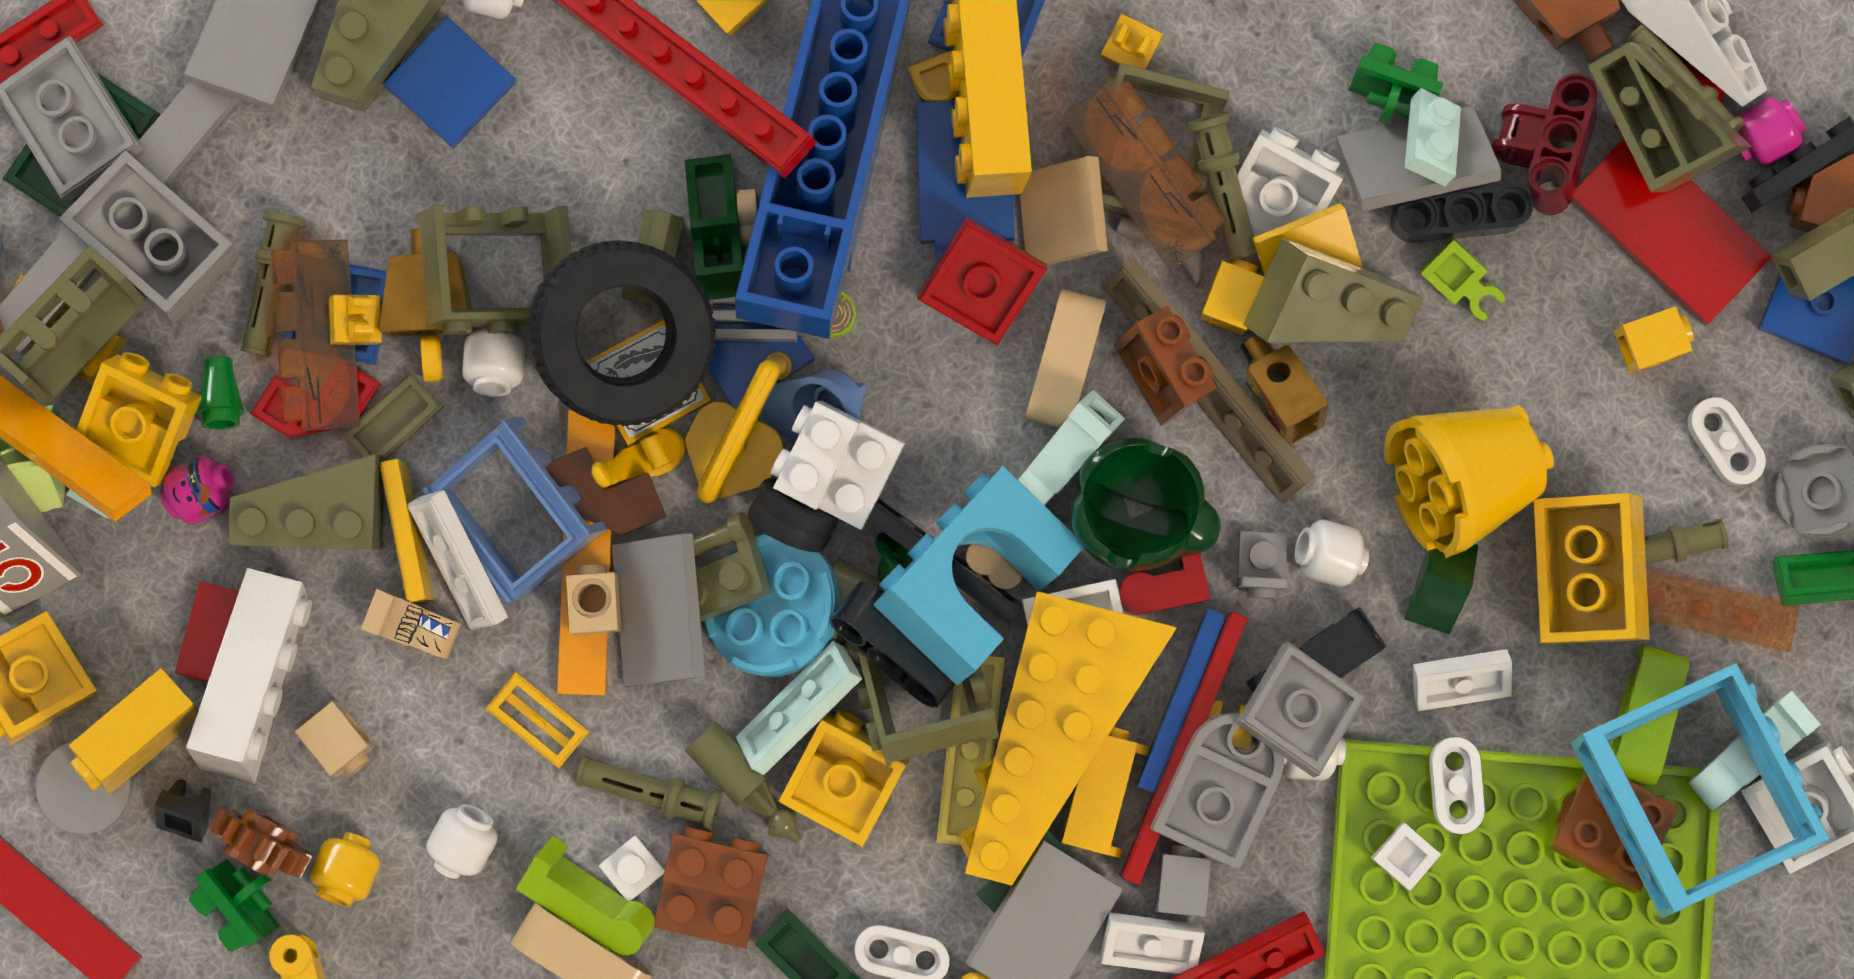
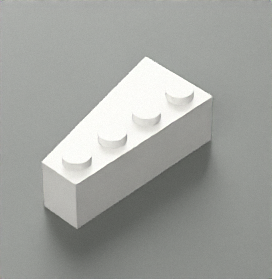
M247 568L186 746L187 751L200 770L255 784L266 749L272 721L280 707L283 693L282 685L286 671L290 672L296 658L297 644H294L297 631L299 626H306L311 613L312 600L307 599L308 594L303 582Z

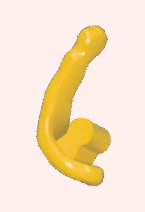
M661 428L643 438L637 444L621 449L613 459L605 463L597 462L593 464L591 469L592 476L595 482L604 488L618 482L629 481L646 473H649L651 477L665 474L681 464L685 457V441L679 432L674 429Z

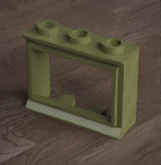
M1120 63L1117 77L1107 75L1101 102L1109 104L1108 113L1110 116L1116 114L1122 120L1130 88H1135L1202 105L1203 108L1200 118L1223 113L1230 91ZM1108 115L1105 122L1096 120L1089 147L1098 149L1096 157H1099L1104 211L1192 234L1196 228L1197 214L1208 180V175L1203 174L1197 164L1201 160L1196 138L1194 139L1179 198L1182 205L1193 216L1191 218L1179 204L1177 206V214L1174 211L1104 194L1119 130ZM1112 117L1120 129L1121 123L1115 117Z
M432 205L418 213L417 219L421 231L428 322L425 323L426 328L443 327L444 335H462L471 333L472 327H488L489 334H496L498 331L514 333L517 332V326H529L530 308L451 309L445 235L540 236L543 277H545L555 265L560 263V260L572 253L568 206H557L545 213H528V207L525 206L511 207L501 213H484L482 206L466 207L456 213H443V205Z
M89 245L0 337V365L48 406L142 309L147 301L125 275ZM94 268L101 277L84 293L76 285ZM63 300L71 308L50 329L42 321ZM29 336L36 344L17 363L9 355Z
M845 641L856 668L862 667L865 679L861 680L856 687L862 710L872 708L875 721L866 723L872 751L882 750L887 767L891 766V762L984 738H999L994 711L990 705L981 667L962 681L970 714L896 733L880 669L849 642Z

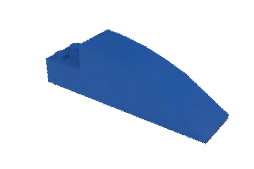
M811 0L783 114L812 135L816 144L785 179L770 167L768 168L735 297L736 318L830 339L846 270L850 271L911 0Z

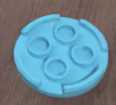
M764 533L755 535L771 594L704 621L708 637L712 638L716 648L730 662V665L758 676L779 677L802 670L829 645L835 633V629L830 623V618L841 605V595L835 572L821 552L800 550L781 543ZM737 547L734 548L727 556L737 553Z

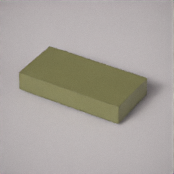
M410 372L343 432L341 436L361 458L379 454L384 455L386 460L444 407L420 380Z

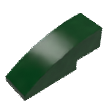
M731 154L685 160L696 278L704 288L705 295L708 296L709 300L736 297L744 266V256Z
M786 909L755 943L789 979H862L789 909Z

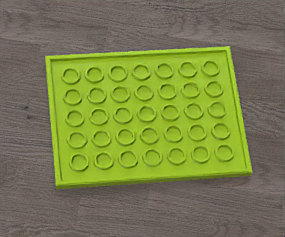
M1344 739L1346 743L1345 760L1342 765H1338L1323 979H1709L1714 894L1661 919L1645 886H1643L1641 892L1634 895L1549 849L1557 831L1554 826L1558 813L1568 795L1578 786L1585 771L1579 758L1478 750L1481 761L1485 807L1484 818L1475 830L1465 834H1456L1444 830L1437 823L1434 816L1429 765L1430 754L1434 747ZM1451 752L1447 755L1445 759L1447 768L1455 771L1460 767L1461 758L1457 753ZM1664 765L1661 776L1654 787L1634 781L1631 782L1679 807L1662 847L1686 891L1716 876L1720 806L1711 811L1688 784V781L1702 768ZM1456 800L1451 803L1449 808L1451 816L1458 819L1464 815L1465 806L1461 801ZM1401 822L1406 823L1441 854L1410 891L1401 886L1371 859Z

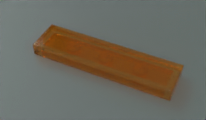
M1646 571L1650 622L1790 652L1799 605L1782 606L1781 601Z

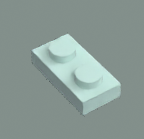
M1419 89L1410 101L1404 168L1443 186H1446L1456 176L1461 115L1460 106L1427 90Z

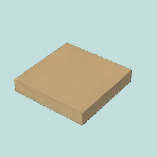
M1085 156L1033 170L1023 193L1019 194L1025 251L1047 265L1108 251L1099 157Z

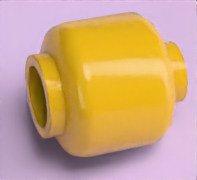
M345 832L342 839L330 838L325 840L310 873V881L317 888L315 894L323 900L343 907H351L353 902L365 900L370 893L381 864L380 858L369 849L372 842L350 832Z

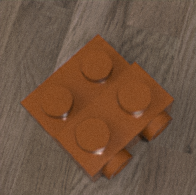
M1168 305L1135 323L1113 345L1160 425L1177 417L1188 407L1204 399L1217 388L1213 382L1214 373L1210 364L1203 356L1197 355L1189 342L1190 333L1187 325L1179 315H1173Z
M686 826L684 835L679 833L673 834L662 880L664 882L655 916L654 928L746 949L769 854L759 852L761 844L759 842L733 837L731 845L712 841L714 832Z

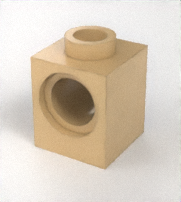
M606 565L578 566V575L566 576L570 634L586 635L622 632L618 575L614 572L607 573ZM592 586L602 587L607 597L605 606L598 612H587L581 603L584 591Z
M330 702L295 731L330 776H339L344 772L349 778L371 761L366 753L375 747L374 743L341 702Z

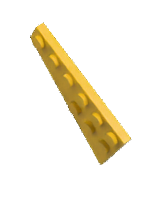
M1036 592L965 874L1013 885L1177 627Z

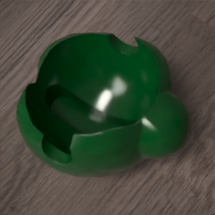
M1130 437L1117 439L1103 445L1083 463L1078 477L1079 492L1074 499L1071 509V524L1073 532L1082 548L1099 563L1122 571L1150 570L1167 565L1182 554L1207 551L1217 542L1221 529L1220 516L1216 509L1205 499V487L1200 472L1191 459L1182 452L1148 439ZM1124 498L1153 507V509L1130 519Z

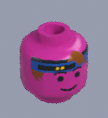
M200 455L167 471L163 481L164 485L160 488V497L171 517L195 525L230 508V497H232V490L235 489V479L231 470L225 464L219 465L213 458Z

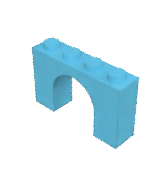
M1004 466L990 478L981 473L963 492L969 500L962 508L955 502L937 520L936 524L941 528V531L934 538L928 533L925 534L907 553L913 561L906 569L898 564L881 581L879 585L885 592L873 604L956 685L974 673L1004 639L960 595L952 573V560L956 548L961 545L974 544L992 549L1007 560L1038 591L1056 579L1083 549L1076 536Z

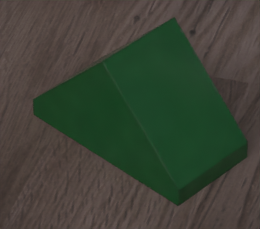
M1474 544L1466 551L1447 558L1437 548L1429 551L1426 550L1404 620L1448 635L1451 633L1473 586L1478 544Z

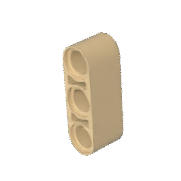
M1061 288L1025 419L1060 428L1079 403L1105 311L1106 300Z
M536 902L510 941L518 951L561 979H651L653 977V974L638 963L637 967L633 966L636 961L627 955H619L612 952Z

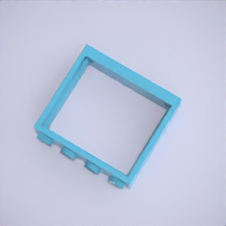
M1736 663L1585 732L1571 742L1661 919L1829 840L1825 828L1819 819L1823 813L1815 804H1811L1802 788L1804 782L1799 768L1792 760H1787L1779 745L1780 734L1775 723L1770 717L1763 715L1756 701L1757 692L1754 683L1748 685ZM1717 692L1794 840L1685 891L1608 742Z

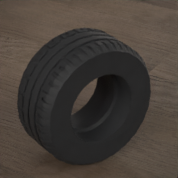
M627 240L602 241L582 247L580 250L574 251L568 257L560 260V263L551 269V272L544 277L543 283H540L538 291L533 298L534 302L530 307V316L528 317L529 326L527 333L529 338L528 346L530 347V354L535 368L544 384L564 405L592 421L613 426L641 425L643 422L647 424L652 422V420L661 419L663 415L671 414L674 409L683 405L682 402L690 399L691 394L699 388L698 384L700 381L703 382L705 373L710 368L708 364L713 359L716 330L714 329L715 318L712 317L713 310L709 304V298L705 295V290L700 285L696 276L673 256L650 245ZM618 287L636 289L648 295L662 312L666 326L665 343L656 361L645 371L624 378L606 376L594 370L583 358L576 338L578 319L586 304L599 293Z

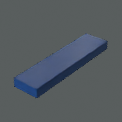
M1210 608L1204 611L1149 749L1148 756L1135 786L1151 793L1157 791L1225 620L1224 614Z

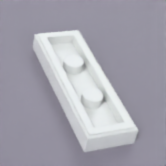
M441 490L420 496L407 504L469 629L474 630L497 625L508 618L445 491Z

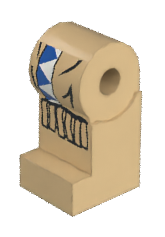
M376 589L361 629L402 645L411 646L429 654L448 659L461 623L419 604L411 603L407 599L391 592Z

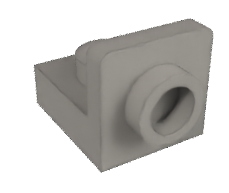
M1239 532L1237 589H1248L1247 598L1276 599V591L1288 589V579H1286L1288 533Z

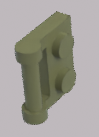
M743 512L729 517L726 524L693 537L695 557L733 541L736 542L738 549L737 553L696 569L701 622L771 594L753 526L748 516Z

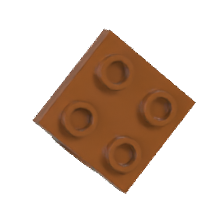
M1584 771L1578 786L1568 795L1558 813L1554 826L1557 831L1549 849L1635 895L1641 892L1644 884L1589 777ZM1629 781L1662 845L1679 807Z

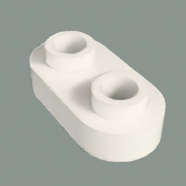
M1717 397L1708 398L1697 403L1688 415V430L1719 478L1733 486H1742L1757 480L1765 469V454L1735 407L1729 401ZM1707 414L1715 415L1718 418L1719 427L1716 431H1710L1705 427L1704 418ZM1733 454H1740L1744 457L1745 467L1742 471L1732 468L1730 459Z
M1459 737L1446 738L1434 746L1429 758L1433 811L1437 823L1444 830L1456 834H1465L1475 830L1481 824L1485 813L1480 755L1470 741ZM1451 752L1457 753L1461 758V765L1455 771L1448 769L1445 764V759ZM1456 800L1461 801L1465 806L1464 815L1458 819L1452 817L1449 811L1451 803Z
M878 924L864 929L856 940V959L860 966L870 973L894 979H942L949 968V954L946 947L941 941L931 936ZM875 940H883L888 945V953L882 958H876L870 953V944ZM922 951H929L934 955L935 963L929 969H922L916 963V957Z

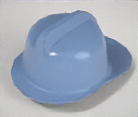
M824 369L807 377L785 380L774 385L762 408L764 420L789 441L797 439L799 436L792 431V427L803 406L805 405L812 409L815 402L819 400L862 421L863 396L866 393L867 387L865 383H856L847 374L835 369Z

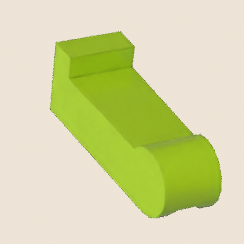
M552 836L534 857L516 890L612 952L627 956L636 953L654 930L655 918L651 910L640 902L626 901L624 897L566 859L563 855L569 846L555 836Z

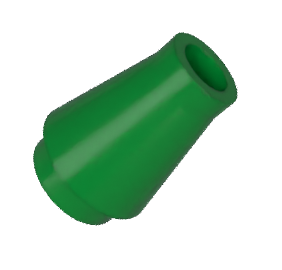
M228 357L205 359L200 390L202 398L196 415L201 417V425L204 428L215 430L235 428L240 425V416L244 414V408L233 371V360Z

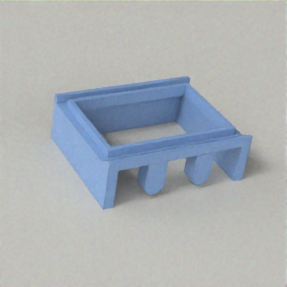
M523 416L503 420L495 430L431 485L422 490L425 495L441 490L445 491L497 596L505 599L507 603L527 597L608 529L602 521L587 525L573 506L581 499L577 490L571 485L559 487L545 469L552 462L549 453L541 447L530 449L518 432L528 424ZM499 448L567 536L562 543L521 577L516 574L452 490L454 486Z

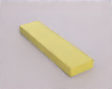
M988 656L980 667L984 675L990 705L993 708L997 725L1005 658ZM962 682L953 688L950 719L970 714ZM984 738L947 748L936 843L960 845L957 835L978 822L985 793L974 770L994 757L996 739Z

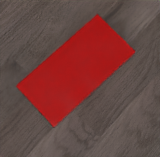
M1624 138L1575 188L1572 202L1704 326L1708 325L1771 259L1770 253L1692 180L1669 192H1651Z

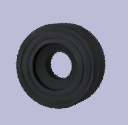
M776 478L765 479L761 483L756 498L749 508V520L762 532L781 543L808 552H822L826 548L839 518L819 508L815 510L774 489L773 487L777 481Z

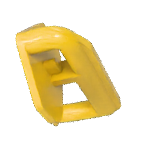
M780 352L773 353L761 362L737 408L726 402L714 401L702 407L696 415L686 435L685 444L699 484L697 497L701 502L712 503L720 498L758 488L765 479L773 476L770 473L779 453L784 448V443L776 429L757 418L776 381L787 378L791 373L792 362L787 355Z

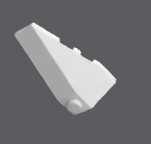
M1618 0L1624 4L1629 13L1742 107L1767 91V87L1746 41L1742 37L1732 34L1728 25V16L1732 14V10L1727 0Z

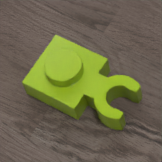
M1453 236L1420 269V274L1454 305L1463 296L1467 297L1472 313L1482 321H1486L1488 318L1487 312L1479 306V301L1483 296L1492 295L1500 303L1506 300L1504 292L1498 285L1490 282L1483 283L1480 280L1488 272L1487 267Z

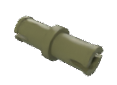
M1721 518L1680 528L1676 524L1668 526L1666 532L1645 536L1646 565L1674 559L1678 563L1686 561L1688 555L1719 548H1728V536Z

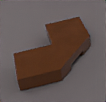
M587 447L552 460L545 467L559 487L571 485L577 490L581 499L573 506L583 519L593 523L602 521L609 530L618 534L626 535L667 518L649 473L605 490L595 482L592 476L591 469L594 462Z

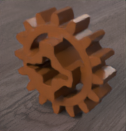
M220 807L208 827L213 834L221 837L220 839L227 843L223 850L227 855L263 875L268 873L274 876L279 869L289 876L291 874L297 878L302 877L313 857L309 854V851L299 847L300 845L294 842L298 835L295 830L257 809L253 811L247 808L244 815L236 810Z

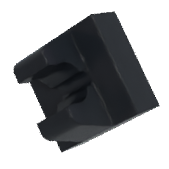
M179 779L168 791L162 789L155 803L156 828L202 843L209 825L212 801L211 790L204 787L200 796L195 800L184 797L187 788L186 781Z

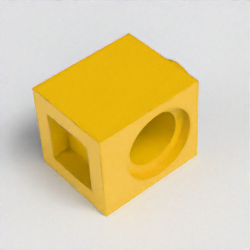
M1232 259L1231 264L1222 261L1216 272L1199 320L1243 336L1248 329L1243 324L1265 278L1257 274L1259 268L1240 259Z
M1676 306L1626 323L1614 330L1629 374L1676 359L1693 351L1690 344L1694 340L1691 325L1685 315H1679Z

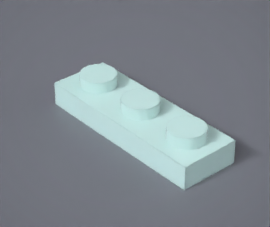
M832 641L736 736L751 769L763 775L767 773L862 680L844 646Z

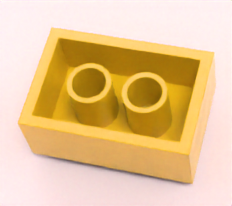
M1631 493L1534 500L1540 643L1576 644L1650 640L1643 497Z

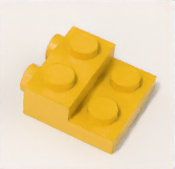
M125 352L122 356L117 354L101 363L76 430L155 488L163 483L178 442L186 438L202 396L191 391L192 382L183 376L167 373L163 377L148 369L150 362L146 358L130 352Z
M47 611L0 636V738L3 737L8 746L52 723L53 718L96 694L97 690Z
M838 710L836 715L828 712L821 719L778 802L863 847L910 758L891 762V766L887 767L882 750L872 751L868 733L861 730L863 722L858 717L843 710Z

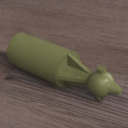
M717 722L706 729L685 750L737 807L742 804L769 819L768 834L771 837H786L795 843L801 839L796 828V812L794 810L777 808L766 783L768 776L751 769L741 747Z

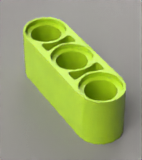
M1641 643L1635 654L1640 656L1634 674L1629 673L1617 718L1683 688L1689 670V658ZM1678 710L1611 740L1610 747L1628 780L1654 787L1657 784L1667 757Z

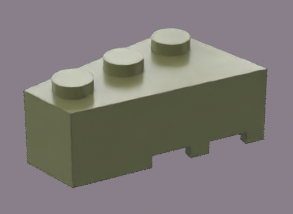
M339 0L310 88L320 99L365 112L383 88L385 81L394 73L400 65L399 62L413 43L419 39L427 24L441 5H444L446 0Z
M1628 42L1588 65L1651 192H1669L1752 147L1647 44Z

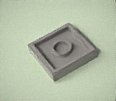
M1287 642L1279 649L1235 724L1314 778L1320 776L1366 696Z

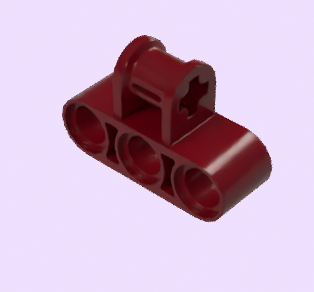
M1570 74L1558 81L1548 110L1515 103L1504 106L1501 114L1504 123L1499 139L1493 141L1491 145L1498 160L1507 164L1529 168L1528 185L1529 194L1534 203L1533 208L1544 215H1556L1569 207L1597 120V88L1595 83L1583 74ZM1571 100H1582L1586 102L1584 105L1579 107H1571L1566 105V103ZM1561 140L1573 143V145L1565 149L1553 146V144ZM1546 182H1556L1561 185L1554 190L1540 188Z

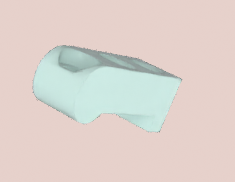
M1092 390L1076 405L1066 421L1020 476L1018 481L1045 506L1055 494H1058L1081 469L1086 459L1102 446L1125 418L1097 392ZM1095 411L1100 412L1104 416L1105 420L1102 417H1100Z
M1793 691L1779 698L1763 712L1764 716L1770 717L1775 723L1780 734L1779 745L1784 754L1821 725ZM1738 735L1688 781V784L1707 807L1713 811L1741 788L1752 782L1760 773L1741 737Z

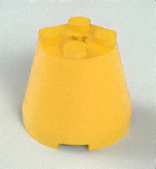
M1520 405L1510 408L1416 415L1391 425L1385 438V462L1389 465L1394 464L1396 482L1401 492L1393 495L1398 510L1416 540L1427 551L1437 548L1444 553L1445 558L1466 551L1540 497L1546 488L1547 470L1554 466V458L1550 447L1543 441L1539 442L1530 426L1526 411Z

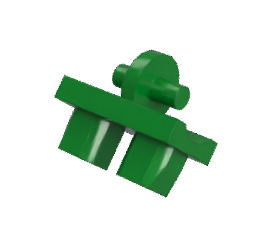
M1375 43L1368 55L1362 56L1348 91L1367 97L1365 103L1382 108L1379 122L1388 124L1393 112L1409 118L1411 98L1420 88L1437 96L1440 95L1443 83L1437 81L1438 64L1422 58L1415 59L1410 71L1393 66L1397 55L1393 48Z
M226 859L215 867L204 870L195 878L199 885L189 897V901L199 914L208 916L219 909L228 920V923L218 931V938L228 951L233 952L244 945L249 947L271 934L280 926L268 911L272 902L262 891L272 882L267 873L253 880L244 867L236 870L231 862Z

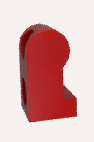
M1196 553L1180 557L1179 564L1181 570L1156 576L1145 572H1136L1127 576L1120 583L1118 589L1122 608L1133 615H1144L1210 600L1201 554Z

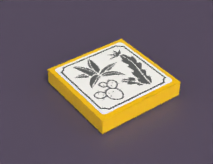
M660 321L590 358L586 362L594 370L610 377H630L645 371L656 361L663 349L666 337L665 321ZM701 381L698 384L699 388L691 394L690 399L682 402L683 405L674 409L671 414H665L663 418L652 420V422L647 424L643 422L641 425H617L627 446L630 447L657 430L665 428L711 403V399Z

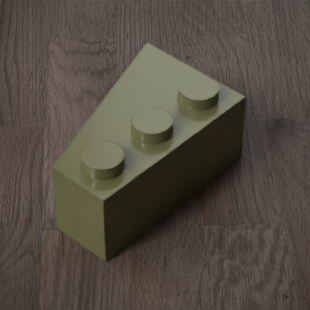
M1283 238L1243 325L1267 343L1403 342L1424 298L1396 280Z
M373 454L230 497L228 545L381 550L384 484L380 465H382L381 462L385 461L384 455Z

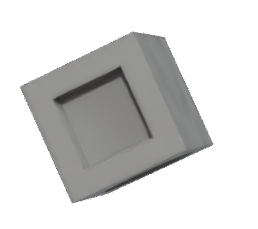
M1172 845L1171 854L1160 853L1155 911L1206 917L1211 859L1200 857V852L1181 845Z

